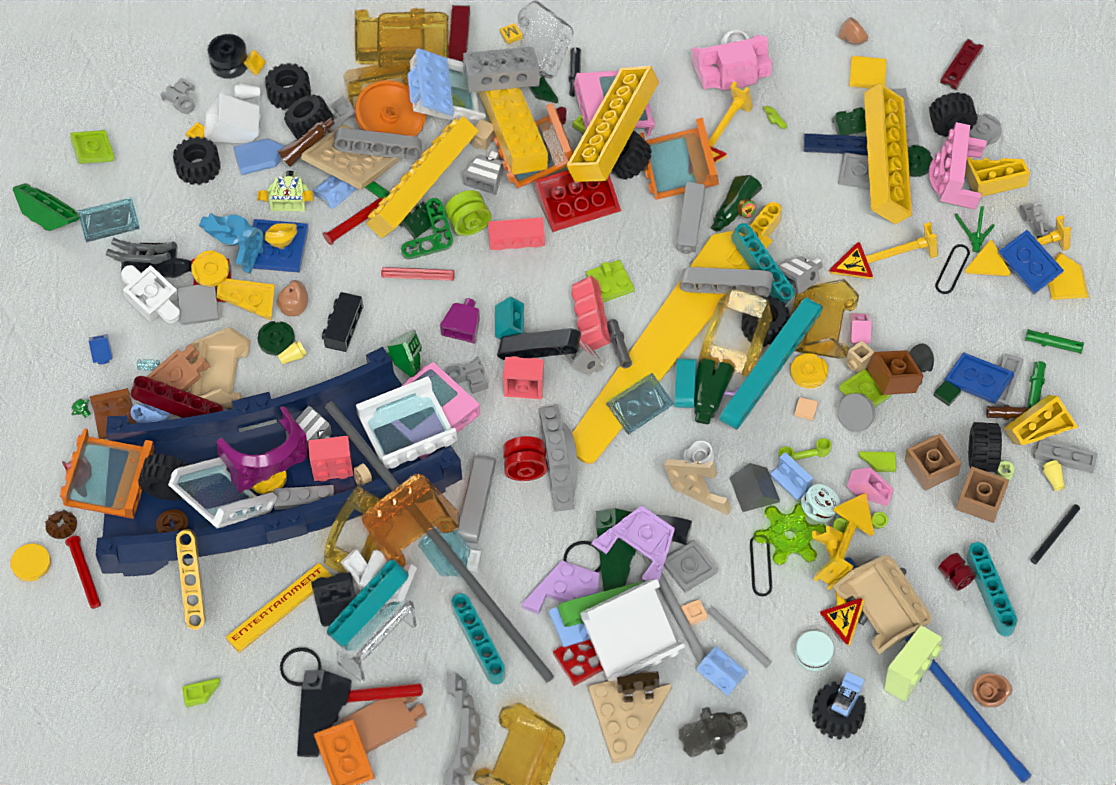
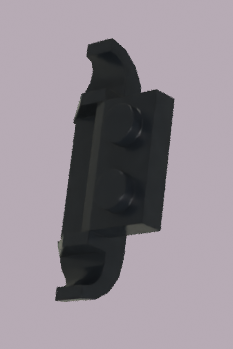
M140 243V244H154V245H157V244H163V243ZM175 243L176 248L168 251L171 255L170 260L159 264L121 262V271L125 267L132 265L142 273L151 265L163 277L176 278L187 272H192V261L177 258L178 245ZM139 251V255H145L147 251Z

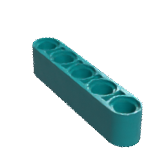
M746 223L739 224L731 235L732 242L752 270H764L773 274L776 282L772 281L771 293L769 295L774 299L776 297L779 298V302L783 301L785 304H788L794 296L792 285L752 228Z
M974 542L969 547L966 558L967 563L976 573V584L997 632L1001 636H1010L1014 633L1018 621L987 547L981 542ZM988 587H992V588H994L995 590L992 591V590L988 589ZM1003 622H1007V623H1009L1011 626H1007V625L1003 624Z
M396 560L388 561L327 629V634L341 647L347 646L405 583L409 573Z
M458 593L452 598L453 614L488 681L495 685L501 684L505 680L504 663L469 597L464 593ZM459 604H464V605H465L464 607H461V608H460V607H457V605H459ZM469 620L474 621L472 624L465 623ZM476 637H482V638H483V639H481V640H474V638H476ZM486 653L492 654L490 657L483 656ZM493 670L501 671L498 674L491 673Z

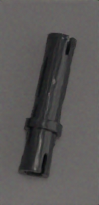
M574 47L570 49L571 60L568 82L570 83L569 95L575 97L574 81L576 73H581V49L576 47V53Z

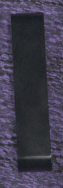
M568 328L502 336L497 356L505 360V357L513 356L530 359L574 354L578 352L581 332Z

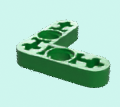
M431 198L426 204V211L433 235L405 242L401 247V254L405 259L411 260L451 248L453 236L443 204L438 198ZM432 203H435V205L438 206V207H437V213H438V215H436V216H435L434 209H433V208L430 209ZM436 220H442L444 221L445 226L443 228H437L435 227L434 222ZM443 232L445 239H449L447 245H444L443 242L440 243L442 241L441 233ZM428 241L432 244V248L424 250L422 243ZM416 244H419V253L418 249L413 250L412 254L405 252L407 247L414 249L417 246Z

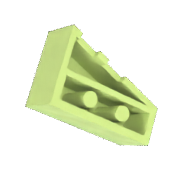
M921 625L888 667L884 690L906 702L923 674L931 666L934 657L937 658L943 648L941 646L942 637Z

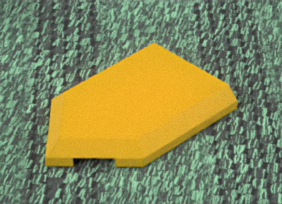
M1059 252L1054 260L1064 272L1048 284L1051 300L1088 298L1089 294L1082 265Z

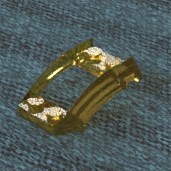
M733 288L726 293L717 303L702 345L699 360H713L716 366L718 362L729 363L734 367V372L740 373L742 376H748L756 366L764 339L773 319L769 300ZM726 307L760 318L747 355L714 344Z
M361 486L355 488L341 508L325 545L324 564L341 573H348L340 562L349 552L337 547L336 543L344 524L354 509L377 521L361 553L367 563L373 551L380 550L386 537L394 527L393 523L397 517L403 514L393 503L382 500L364 490Z

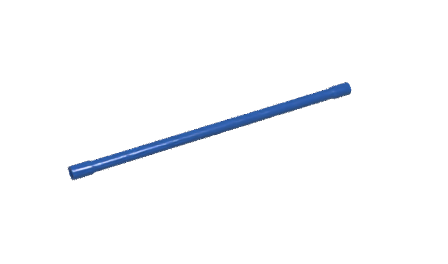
M851 557L845 559V561L853 566V569L858 568ZM912 634L904 640L908 643V641L914 634ZM933 659L929 670L1006 761L1017 778L1022 783L1027 781L1032 776L1031 773L1013 755Z

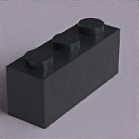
M340 292L338 299L336 298L334 301L333 313H330L328 316V326L322 332V340H324L325 348L347 352L363 310L362 296Z

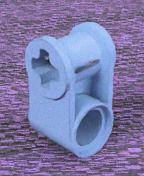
M144 403L136 404L131 408L132 418L139 423L168 420L170 413Z

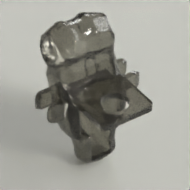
M706 707L702 709L699 721L686 724L678 730L679 740L683 745V750L689 757L699 756L704 751L714 749L717 755L724 754L726 749L725 744L731 742L737 733L748 727V721L742 712H735L733 714L726 712L712 713L710 708Z

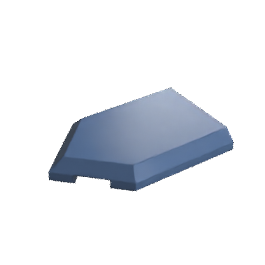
M266 138L233 146L241 175L277 167L282 158L278 150L285 147V145Z

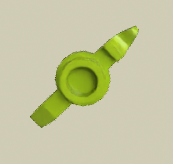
M763 107L772 125L777 124L779 128L787 129V124L773 107Z

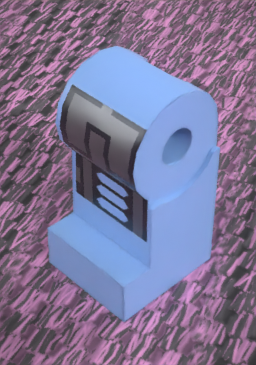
M847 672L832 705V710L848 716L864 687L865 679Z

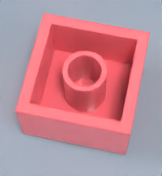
M516 356L505 357L503 372L504 397L542 399L544 360L538 358H519Z
M348 436L308 440L314 481H327L328 479L335 478L345 479L353 476Z

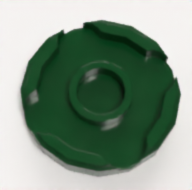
M919 145L908 147L909 175L911 177H921L929 172L933 158L928 149Z
M271 321L263 325L259 330L257 337L258 345L268 355H279L295 342L294 330L286 322Z

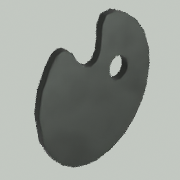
M924 343L914 346L909 354L921 373L931 372L934 366V354L931 348Z

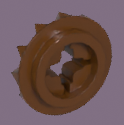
M64 509L59 512L55 511L45 521V529L48 535L55 539L67 538L77 528L76 517L72 512H67ZM63 519L65 524H62L61 527L58 528V525L56 523H60V521Z
M167 510L157 518L156 528L159 533L188 529V519L180 510ZM170 519L175 523L174 529L170 527Z

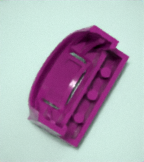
M286 407L280 408L283 419L279 422L289 433V437L282 445L265 454H243L231 448L222 438L216 441L218 455L230 470L231 482L239 493L251 489L254 485L266 481L271 476L284 472L294 464L301 463L308 458L306 433Z

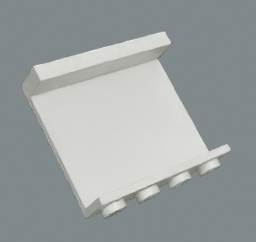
M657 579L647 580L580 612L608 681H616L617 683V677L627 676L632 673L634 675L645 671L644 667L650 664L651 666L663 662L662 658L666 656L669 658L676 656L680 653L679 650L685 647L684 643L676 642L655 591L656 588L660 587Z

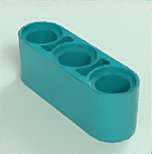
M677 358L674 403L676 408H694L696 359Z

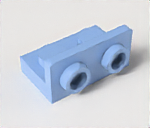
M331 175L316 187L313 192L316 197L326 200L329 207L334 209L358 188Z
M786 452L780 456L779 466L771 472V477L796 500L803 497L812 486L813 477Z
M717 646L703 659L697 668L699 673L727 696L748 673Z

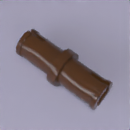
M1004 405V407L987 406L986 417L1003 418L1004 420L1018 418L1027 411V407H1010L1009 405Z

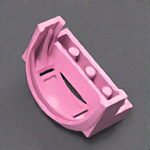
M956 122L954 128L950 129L948 140H945L940 153L937 152L931 162L929 179L933 189L941 197L940 201L975 210L980 201L981 193L961 189L964 184L967 157L981 158L987 141L969 137L970 125Z

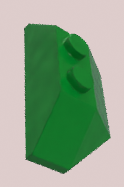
M27 183L13 187V192L22 214L47 231L61 228L80 219L77 210L43 190L33 188Z
M414 329L393 339L386 350L394 365L410 377L417 375L420 370L421 357L419 352L422 351L421 343Z

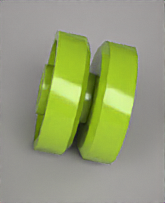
M466 190L458 193L445 206V213L448 219L451 221L455 232L461 236H470L480 232L488 225V221L492 219L491 212L485 204L482 195L475 190Z

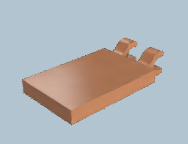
M190 344L182 352L177 349L146 377L186 391L202 377L199 372L207 370L210 364L202 356L194 364H191L188 360L197 357L200 352Z
M417 697L378 700L342 719V722L354 719L367 754L416 728L415 721L425 717L427 714L422 703L415 706L409 712L406 704L415 701Z

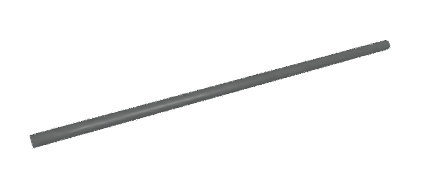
M333 401L329 402L325 406L328 412L545 682H550L555 676Z

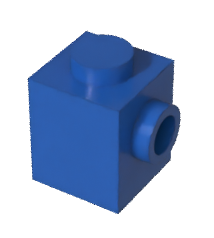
M108 334L89 337L88 342L93 363L98 362L99 365L109 363V360H112L113 354Z

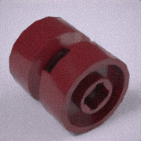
M959 553L951 554L938 567V570L945 578H950L949 583L956 591L967 587L976 577V573L969 565H965L966 562Z

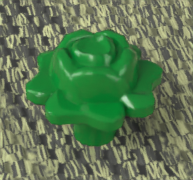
M80 398L71 406L73 410L71 415L82 414L84 418L88 417L91 414L88 411L90 400L84 401Z

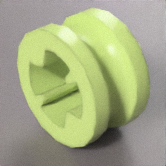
M1009 461L1000 462L996 475L1010 480L1015 470L1014 465ZM1002 468H1003V470H1005V468L1008 469V470H1009L1008 473H1007V472L1003 473V472H1002Z

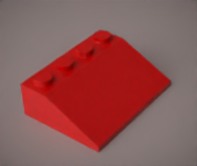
M569 170L537 179L533 183L538 201L552 232L621 212L610 175L606 181L575 182Z

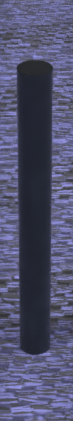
M1077 504L1071 507L1032 556L1030 561L1033 564H1037L1079 512L1080 507Z

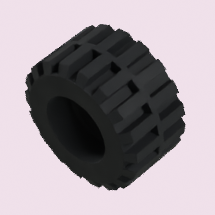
M282 63L278 67L274 66L273 70H269L268 75L265 77L268 100L276 108L281 107L282 110H286L299 98L311 95L308 73L302 66L298 67V64L294 63L291 65V63H287L284 65Z
M952 92L947 95L944 94L940 98L935 99L929 107L934 132L939 136L948 137L950 129L954 128L956 122L970 125V130L977 124L978 118L973 99L966 93Z
M315 94L299 98L288 108L284 117L286 125L296 139L303 136L318 122H326L330 118L334 120L333 113L323 98Z
M633 130L612 169V172L620 179H631L639 175L651 159V146L636 131Z
M196 136V138L189 137V140H182V144L178 143L177 149L173 151V161L178 177L181 180L183 179L185 183L190 182V185L195 183L202 185L201 183L205 182L206 184L209 183L210 179H215V175L219 174L221 165L218 150L213 141H208L205 137L201 139L200 136ZM197 159H203L199 162H192Z
M768 295V297H754L752 301L749 300L747 302V306H744L742 312L741 329L744 337H748L749 342L754 341L755 345L759 346V344H762L763 347H767L768 344L771 345L790 319L789 309L785 307L786 304L783 301L779 302V298L776 297L774 299ZM768 318L774 322L764 324L759 322L758 319Z
M974 422L970 429L968 444L970 469L972 466L986 472H997L1002 452L1001 428L998 423Z
M150 455L144 460L138 485L147 494L159 499L170 501L183 499L168 484L171 480L172 472L177 468L188 466V464L168 455ZM190 482L178 486L187 493Z
M835 681L831 683V686L826 684L823 689L820 688L815 696L812 708V720L816 722L815 727L817 729L821 728L823 735L829 734V738L833 739V736H837V740H842V736H845L846 739L850 738L851 733L855 735L858 729L862 727L866 713V703H864L865 698L863 695H859L848 716L837 717L829 712L828 707L833 705L843 683L842 681L840 684H837Z

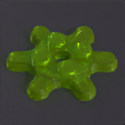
M797 503L790 514L781 513L773 505L765 508V516L770 520L771 525L767 529L755 531L754 540L758 544L769 543L775 547V552L772 556L773 562L779 566L783 565L791 554L800 555L808 563L813 562L817 558V552L810 544L811 540H813L812 531H817L821 534L826 533V526L824 524L813 525L808 523L806 520L807 514L804 512L801 503ZM792 531L796 536L791 539L785 533Z

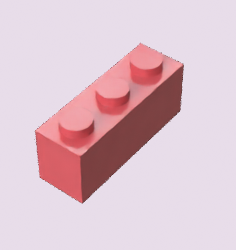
M543 217L488 221L490 250L545 246Z

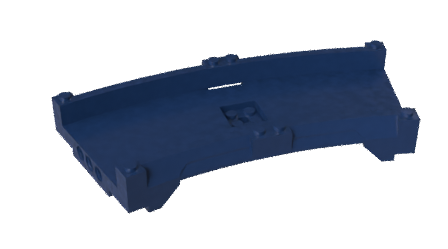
M381 347L366 354L367 364L342 375L271 399L270 392L231 401L233 409L180 419L132 424L129 423L127 415L107 416L106 435L110 441L141 447L144 446L145 440L153 441L154 454L172 456L188 465L218 458L216 441L220 438L237 452L247 455H260L282 445L287 440L286 430L279 422L283 419L281 407H286L296 420L310 406L330 424L331 438L348 436L325 408L329 402L333 401L376 454L357 415L356 404L399 388L402 384L394 373L392 359L384 347ZM419 412L399 421L409 431H412L426 419ZM277 420V423L239 432L240 428ZM391 424L374 430V434L385 455L412 445ZM348 437L352 456L353 476L345 479L335 478L328 479L327 481H314L309 451H307L308 458L286 470L287 480L282 488L334 485V495L289 509L275 510L273 505L270 513L216 528L184 498L174 501L163 500L153 497L142 490L134 519L104 513L102 537H97L96 558L102 574L123 573L124 577L152 575L169 564L168 561L178 560L176 537L181 531L159 533L156 528L157 518L163 512L171 509L180 510L187 516L188 529L196 534L199 557L303 536L357 518L400 500ZM451 445L446 448L445 446L438 448L422 460L417 457L415 460L406 461L395 468L388 469L414 503H424L445 493V488L462 480L461 459ZM110 449L106 507L113 506L129 455L128 452ZM363 463L368 468L372 481L358 486L354 479V468ZM222 475L192 481L187 491V494L206 510L248 499L244 494L239 493ZM249 489L256 496L263 495L256 493L253 489ZM170 519V527L174 529L175 523ZM183 534L181 536L182 542L190 544L191 536ZM191 554L184 555V559L193 558Z

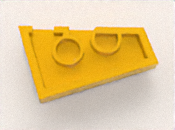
M225 279L223 283L218 285L216 297L271 321L275 284Z

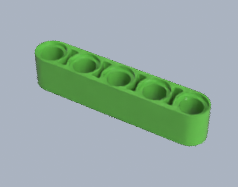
M645 581L561 603L557 609L564 626L570 627L584 623L580 612Z

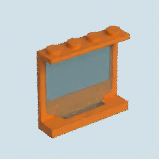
M553 103L546 105L549 116L535 122L548 152L547 169L516 175L512 174L497 136L493 138L497 147H500L498 149L500 157L505 159L502 161L506 171L509 170V173H506L510 183H515L517 189L566 167L573 155L572 148Z
M703 117L696 119L697 128L649 140H645L643 132L640 133V136L652 149V156L647 165L648 168L645 169L647 179H651V183H648L650 194L654 193L656 200L685 193L686 182L705 184V188L719 185Z
M84 428L82 435H78L77 450L71 456L72 466L71 469H67L65 476L66 484L61 487L60 498H62L64 506L134 519L142 494V489L138 485V479L145 458L154 454L153 441L145 440L144 446L141 447L89 437L88 429Z

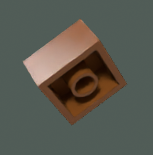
M907 350L874 352L867 368L883 395L916 393L924 377Z

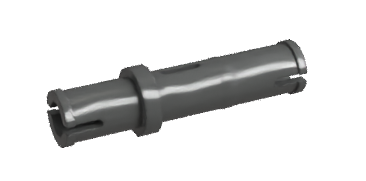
M609 320L607 328L610 333V341L614 345L620 366L622 368H629L632 365V361L624 342V333L620 330L617 320Z

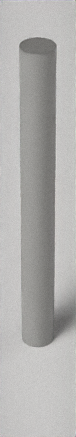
M713 607L709 611V614L766 668L770 666L772 662L718 610Z

